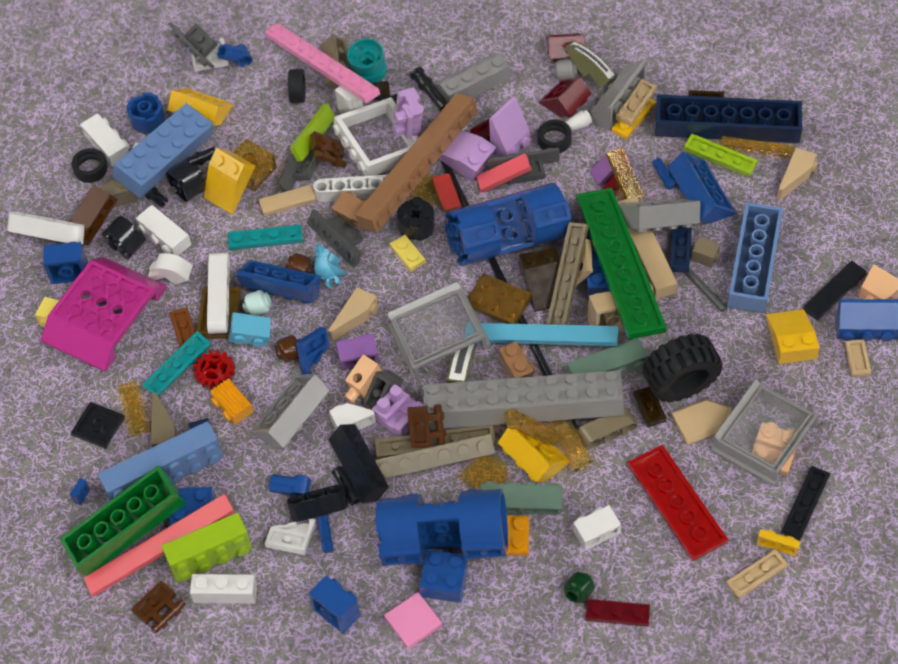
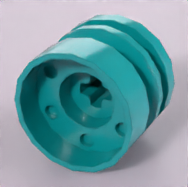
M370 38L359 39L354 42L347 52L350 70L369 83L381 82L386 76L387 65L380 42Z

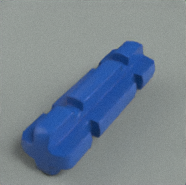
M657 158L653 160V166L657 170L666 189L674 188L676 184L663 164L662 159Z
M328 515L319 516L317 518L322 550L324 553L333 552L334 548Z

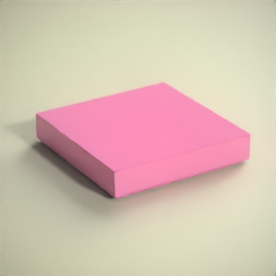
M418 592L384 615L386 621L408 649L443 626L442 622Z

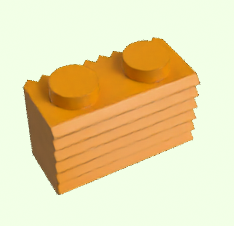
M229 378L217 387H214V389H211L212 398L210 401L216 409L220 408L223 411L221 413L227 422L231 420L236 425L254 412L252 404Z

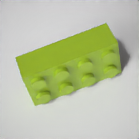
M237 512L162 545V549L176 582H185L192 578V574L206 573L211 567L218 564L224 565L236 556H245L252 550L247 530Z

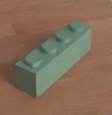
M636 338L618 346L568 362L567 374L621 370V377H623L630 371L642 370L648 355L640 339Z
M487 481L481 483L480 490L503 489L507 514L561 515L562 486H558L556 483H547L545 485H537L534 482H528L525 485L517 484L516 482L497 484L494 481Z

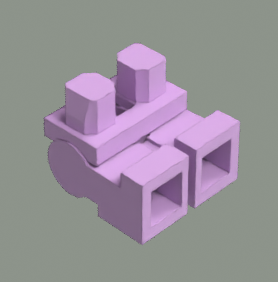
M414 87L398 91L396 110L393 115L396 124H392V130L395 136L404 134L405 138L409 139L412 136L419 135L421 132L423 106L420 104V97Z
M393 385L390 391L376 402L377 404L372 410L378 423L386 427L393 435L404 436L409 432L407 408L424 406V404L414 401L403 389Z

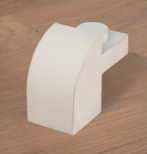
M161 253L157 261L150 265L148 277L153 280L165 277L177 285L188 281L193 265L177 255Z

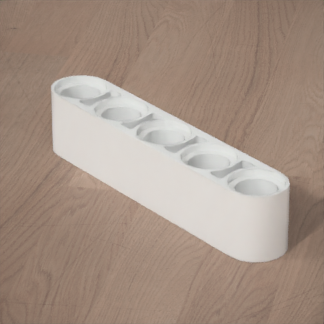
M387 175L318 179L313 184L314 194L319 202H334L342 191L347 193L353 192L359 199L365 200L370 197Z
M22 212L8 213L7 231L64 243L81 242L83 244L85 225Z
M228 252L209 254L208 334L228 333L230 259Z

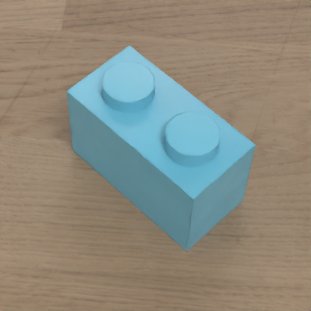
M233 312L229 321L228 341L235 344H250L255 347L266 346L270 338L271 318Z

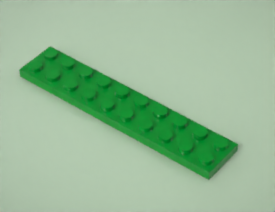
M608 188L576 194L578 207L584 223L589 226L588 233L628 340L666 333V324L613 189Z

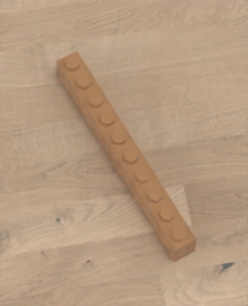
M459 93L452 97L355 213L360 228L374 233L379 232L430 168L437 162L439 157L446 151L448 146L456 139L462 129L475 116L478 110L473 97Z

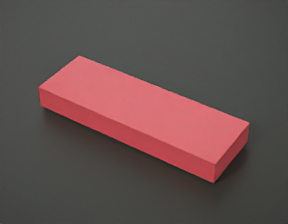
M524 153L476 177L480 190L484 193L532 169L528 157Z

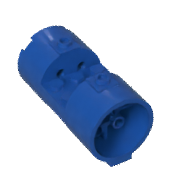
M549 183L448 211L445 213V218H448L445 230L451 252L458 256L456 262L460 266H466L566 237L568 223L572 218L568 202L565 200L561 190L555 183Z
M469 489L468 491L460 492L459 503L446 502L439 505L424 504L421 494H408L406 496L379 499V502L376 504V532H378L379 542H382L378 543L379 558L382 565L424 563L427 549L462 547L465 560L506 557V551H508V518L503 489Z

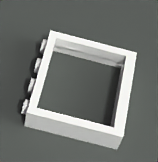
M391 97L334 117V125L332 127L335 135H338L342 146L347 148L350 158L355 160L359 171H362L365 176H374L393 169L419 138L417 135L406 139L403 134L401 137L408 145L407 148L372 161L367 158L347 127L383 114L387 115L392 124H396L393 117L396 104Z

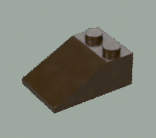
M555 246L519 255V268L527 291L533 295L531 302L535 312L549 309L551 306L560 264V258Z

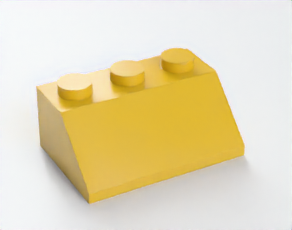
M182 88L171 91L167 110L174 114L187 103L214 124V128V126L222 124L234 103L190 88Z
M532 422L509 425L497 442L502 447V450L515 460L516 465L524 469L529 474V478L536 483L548 481L571 462Z

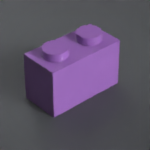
M374 334L361 335L357 338L343 339L336 342L342 370L354 368L363 354L374 362L379 363Z

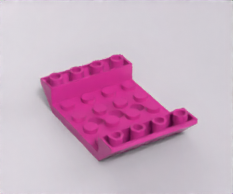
M105 257L90 260L49 313L41 342L106 372L116 358L114 353L116 345L150 299L158 301L167 289V285ZM83 295H91L88 299L81 298ZM99 302H107L105 306H97ZM117 309H122V310H123V311H122L121 313H119V314H114V313H113L114 310H117Z

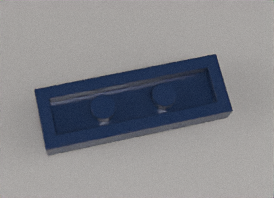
M690 227L673 229L670 260L672 272H689L692 228Z

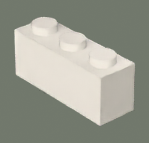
M98 113L80 124L83 135L96 149L104 154L105 159L112 167L129 152L128 149L130 147L126 140H121L115 128L111 129L107 119H102Z
M153 205L136 217L138 231L140 230L143 235H148L154 245L159 244L164 253L179 256L191 246L189 235Z
M192 574L190 595L194 603L255 604L257 583L254 575Z

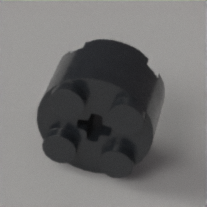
M188 158L166 172V178L170 186L176 188L177 191L175 193L184 202L191 200L205 190L206 183L201 178L203 176L202 171L197 166L194 168Z
M415 197L404 202L398 208V226L402 236L406 235L409 240L422 241L433 234L435 215L430 203L421 197Z
M118 216L101 235L108 241L107 244L114 251L117 249L121 250V255L129 260L144 244L146 238L140 230L136 231L135 225L129 220Z

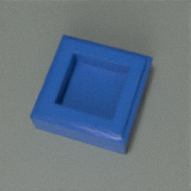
M80 478L72 490L70 496L75 504L82 505L88 495L90 488L87 481Z

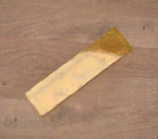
M724 136L721 139L722 146L731 150L742 148V151L747 153H753V150H758L763 155H771V152L779 153L778 156L789 157L793 155L795 145Z

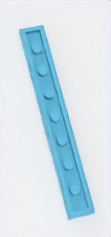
M466 323L464 338L476 333L472 323ZM481 323L490 343L511 344L517 342V344L618 346L619 326Z

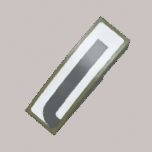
M572 41L564 47L583 77L590 74L598 88L616 76L599 56L585 46Z
M477 343L453 353L447 383L468 382Z

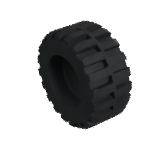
M692 333L687 336H679L677 339H671L668 343L662 344L657 350H654L651 356L645 360L643 375L657 399L663 402L681 401L684 398H690L692 395L702 392L712 382L714 383L717 380V376L721 374L723 363L708 337Z

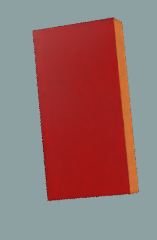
M450 174L432 177L431 181L443 212L459 209L461 203Z

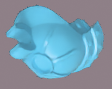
M316 244L315 274L321 276V280L326 281L325 283L328 288L333 289L332 282L335 280L338 285H341L339 277L348 275V273L338 268L340 258L330 253L323 245Z

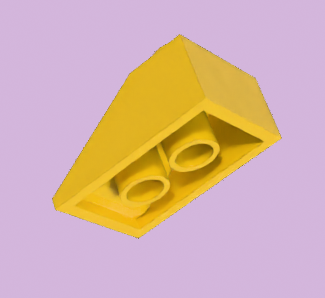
M216 148L208 166L204 198L228 213L234 214L256 165L228 149Z
M804 309L766 314L778 364L817 359L820 347L815 330Z

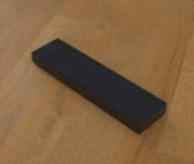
M851 260L803 306L804 311L818 321L866 275L867 271Z
M811 466L781 530V534L794 537L798 541L801 540L831 473Z

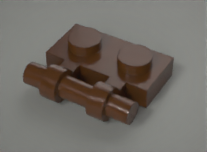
M316 131L310 134L311 148L315 150L314 157H317L322 162H330L335 167H346L347 162L342 160L345 154L341 141Z
M441 404L434 405L433 413H428V406L407 408L411 448L431 446V438H437V444L439 445L445 444L446 429L443 425L445 416ZM429 421H435V430H430Z
M160 581L131 611L146 625L154 620L156 623L151 627V630L157 634L161 629H165L168 626V622L175 615L178 616L182 612L181 609L186 603L180 599L175 604L172 600L176 597V593L164 582ZM165 607H168L169 610L161 617L159 613Z

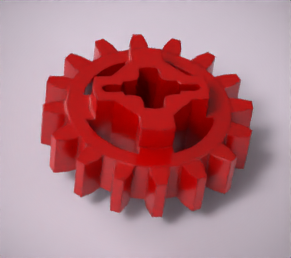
M209 350V355L202 353L203 358H197V364L193 365V374L197 383H201L203 388L208 385L209 390L213 386L217 387L228 378L233 381L232 376L235 375L234 369L236 367L232 357H228L227 352L221 355L219 350L216 353Z

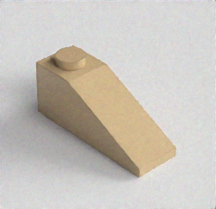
M795 148L780 184L777 199L781 200L809 179L811 172L815 173L818 162H816L817 154Z
M356 288L329 328L330 340H336L369 320L372 314L375 315L379 307L377 296Z

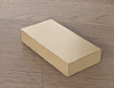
M845 341L844 346L851 377L871 376L872 372L865 341Z

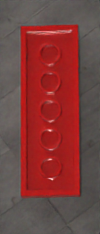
M663 445L628 462V467L692 561L728 543V538Z

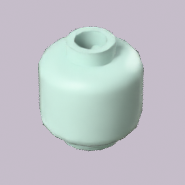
M262 290L245 295V302L242 303L245 313L255 316L268 313L272 306L269 294L267 292L264 293Z

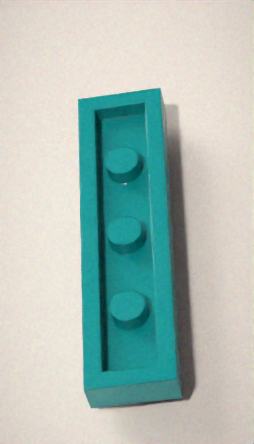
M301 224L228 232L229 251L303 243Z
M196 331L142 386L151 395L156 392L159 397L202 353H205L212 346L211 343Z

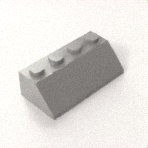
M491 54L433 83V86L447 103L456 93L474 97L510 79V68L500 54Z
M640 60L629 63L623 70L621 69L618 72L616 80L610 83L608 91L601 95L599 103L591 109L590 115L593 124L608 131L612 129L617 122L616 115L640 80H645L647 61Z
M671 198L618 203L628 228H634L636 232H647L649 228L653 231L663 230V227H666V229H677L678 225L688 228L693 227V224L700 223V201Z
M315 374L295 375L249 433L274 448L287 447L291 443V438L294 434L303 428V423L314 414V409L326 399V394L330 390Z

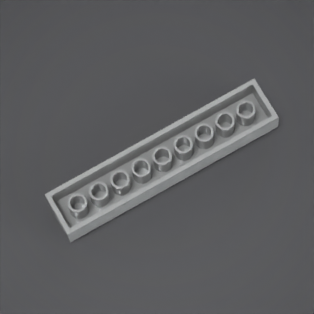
M621 370L424 385V406H428V413H433L434 405L441 404L445 419H443L444 428L624 416ZM429 421L430 430L436 429L435 421Z

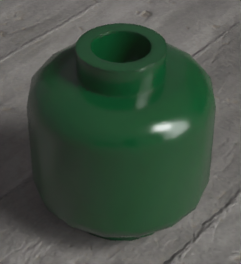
M583 572L573 573L564 585L565 595L573 603L585 602L595 589L591 576Z

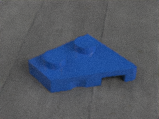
M319 327L296 342L302 375L312 374L310 371L312 365L319 363L322 354L329 347L327 330L324 327Z

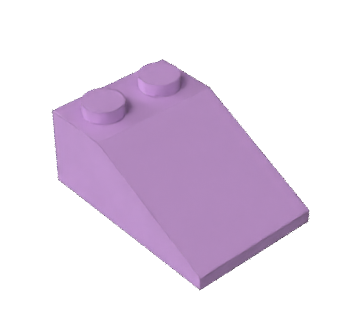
M512 97L489 118L490 143L496 147L494 154L498 157L518 154L523 147H527L530 143V129L517 99Z
M462 130L439 157V160L473 182L487 165V160L493 157L496 147L484 138Z

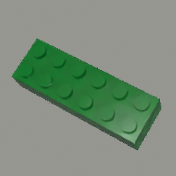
M158 465L59 539L75 568L87 576L101 568L187 503L170 475Z

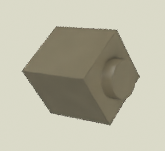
M699 236L692 250L691 261L712 268L714 263H718L722 253L719 252L720 244Z

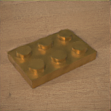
M482 273L468 296V300L473 310L506 324H517L533 295L526 290Z
M204 286L196 331L205 338L228 339L229 331L228 333L208 334V286ZM229 287V321L233 312L239 313L242 294L241 287Z

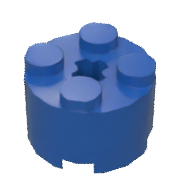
M144 92L141 96L136 98L133 96L129 100L126 108L134 130L140 133H152L165 121L163 106L157 95Z

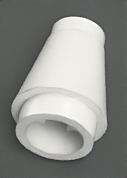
M581 110L565 121V123L573 131L588 127L592 123V119L587 110Z

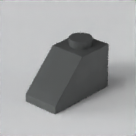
M391 370L376 371L362 406L372 410L377 404L376 402L383 398L393 385L401 387L404 379Z

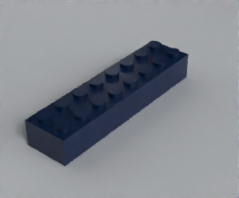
M657 94L655 136L689 138L691 134H695L705 139L800 143L802 134V101Z

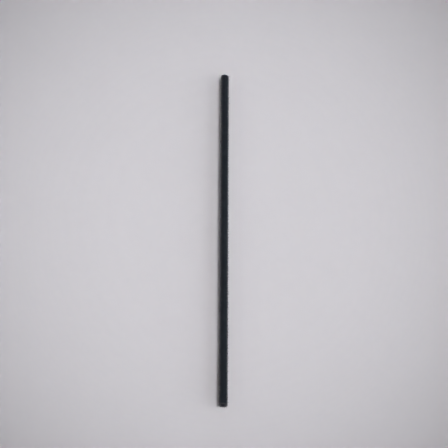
M440 160L446 174L449 173L462 207L470 206L452 168ZM496 258L488 259L497 279L508 283ZM522 314L518 321L519 324H528ZM529 344L544 376L552 375L538 344ZM574 419L566 420L571 430L578 427Z

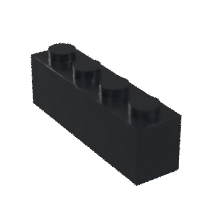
M341 424L328 440L348 478L352 481L362 503L376 502L389 486L356 424Z

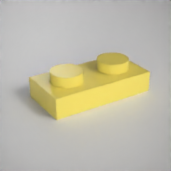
M406 235L390 243V248L410 272L426 263V259Z

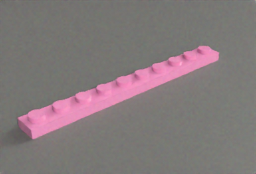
M281 24L272 25L265 31L267 38L366 104L380 95L379 88Z

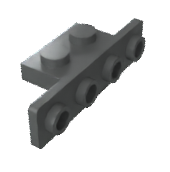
M171 22L168 24L172 28L170 32L175 37H180L179 41L186 48L190 47L188 51L193 56H198V61L204 67L207 65L212 69L215 67L206 57L218 44L197 23L185 35Z
M548 148L525 153L532 170L510 180L509 184L544 179L545 171L543 164L559 161V148ZM524 153L489 158L487 160L488 170Z
M311 149L302 162H297L292 153L278 181V185L284 192L292 190L296 181L311 180L320 162L317 157H314L315 150Z
M316 209L312 210L307 224L352 267H356L362 252L355 245L360 244L363 237L340 216L326 219Z

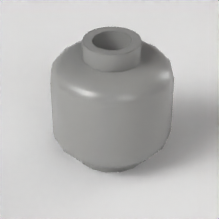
M571 58L558 60L556 67H553V75L557 77L559 82L577 78L580 75L579 69Z

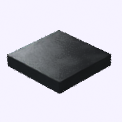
M90 402L72 430L71 435L106 449L125 416Z

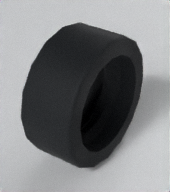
M290 69L288 72V95L291 103L305 102L306 78L303 69Z
M557 119L548 120L539 127L538 145L542 150L559 148L560 153L570 147L572 132L570 126L564 121ZM550 131H560L565 134V138L560 142H550L544 138V135Z
M83 149L72 158L71 164L74 174L78 180L84 183L97 182L107 173L108 166L105 156L98 149ZM87 160L100 161V164L94 170L82 171L79 169L81 164Z

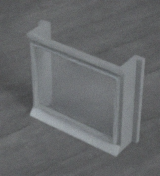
M458 282L387 313L391 323H388L389 329L413 379L421 377L418 368L471 344L481 341L484 348L491 345L464 290L461 291Z
M755 379L714 436V444L711 451L774 486L778 481L780 470L811 426L815 428L818 424L819 414H814L768 389Z

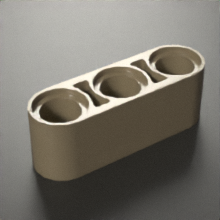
M624 408V416L598 418L581 426L577 432L585 447L589 450L593 448L592 446L597 447L611 441V438L615 439L627 434L629 430H635L638 425L629 409Z

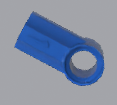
M220 44L218 47L217 56L219 59L237 62L240 67L250 65L253 61L244 44L237 46Z
M273 474L269 482V491L292 497L309 492L312 480L302 474H297L294 477Z

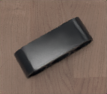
M333 485L292 496L287 500L291 520L300 522L344 510L348 507L344 486Z

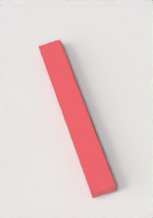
M226 494L221 495L84 577L90 594L92 596L98 595L165 555L162 545L235 513Z

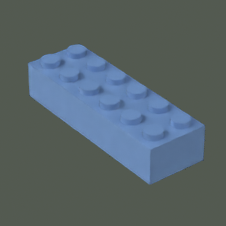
M186 103L114 164L112 177L137 197H143L166 176L167 171L185 160L211 137L214 124Z
M746 202L727 307L765 313L783 208Z
M207 421L98 473V476L111 501L158 465L170 475L173 482H179L184 476L198 473L209 464L214 465L223 458L219 441Z

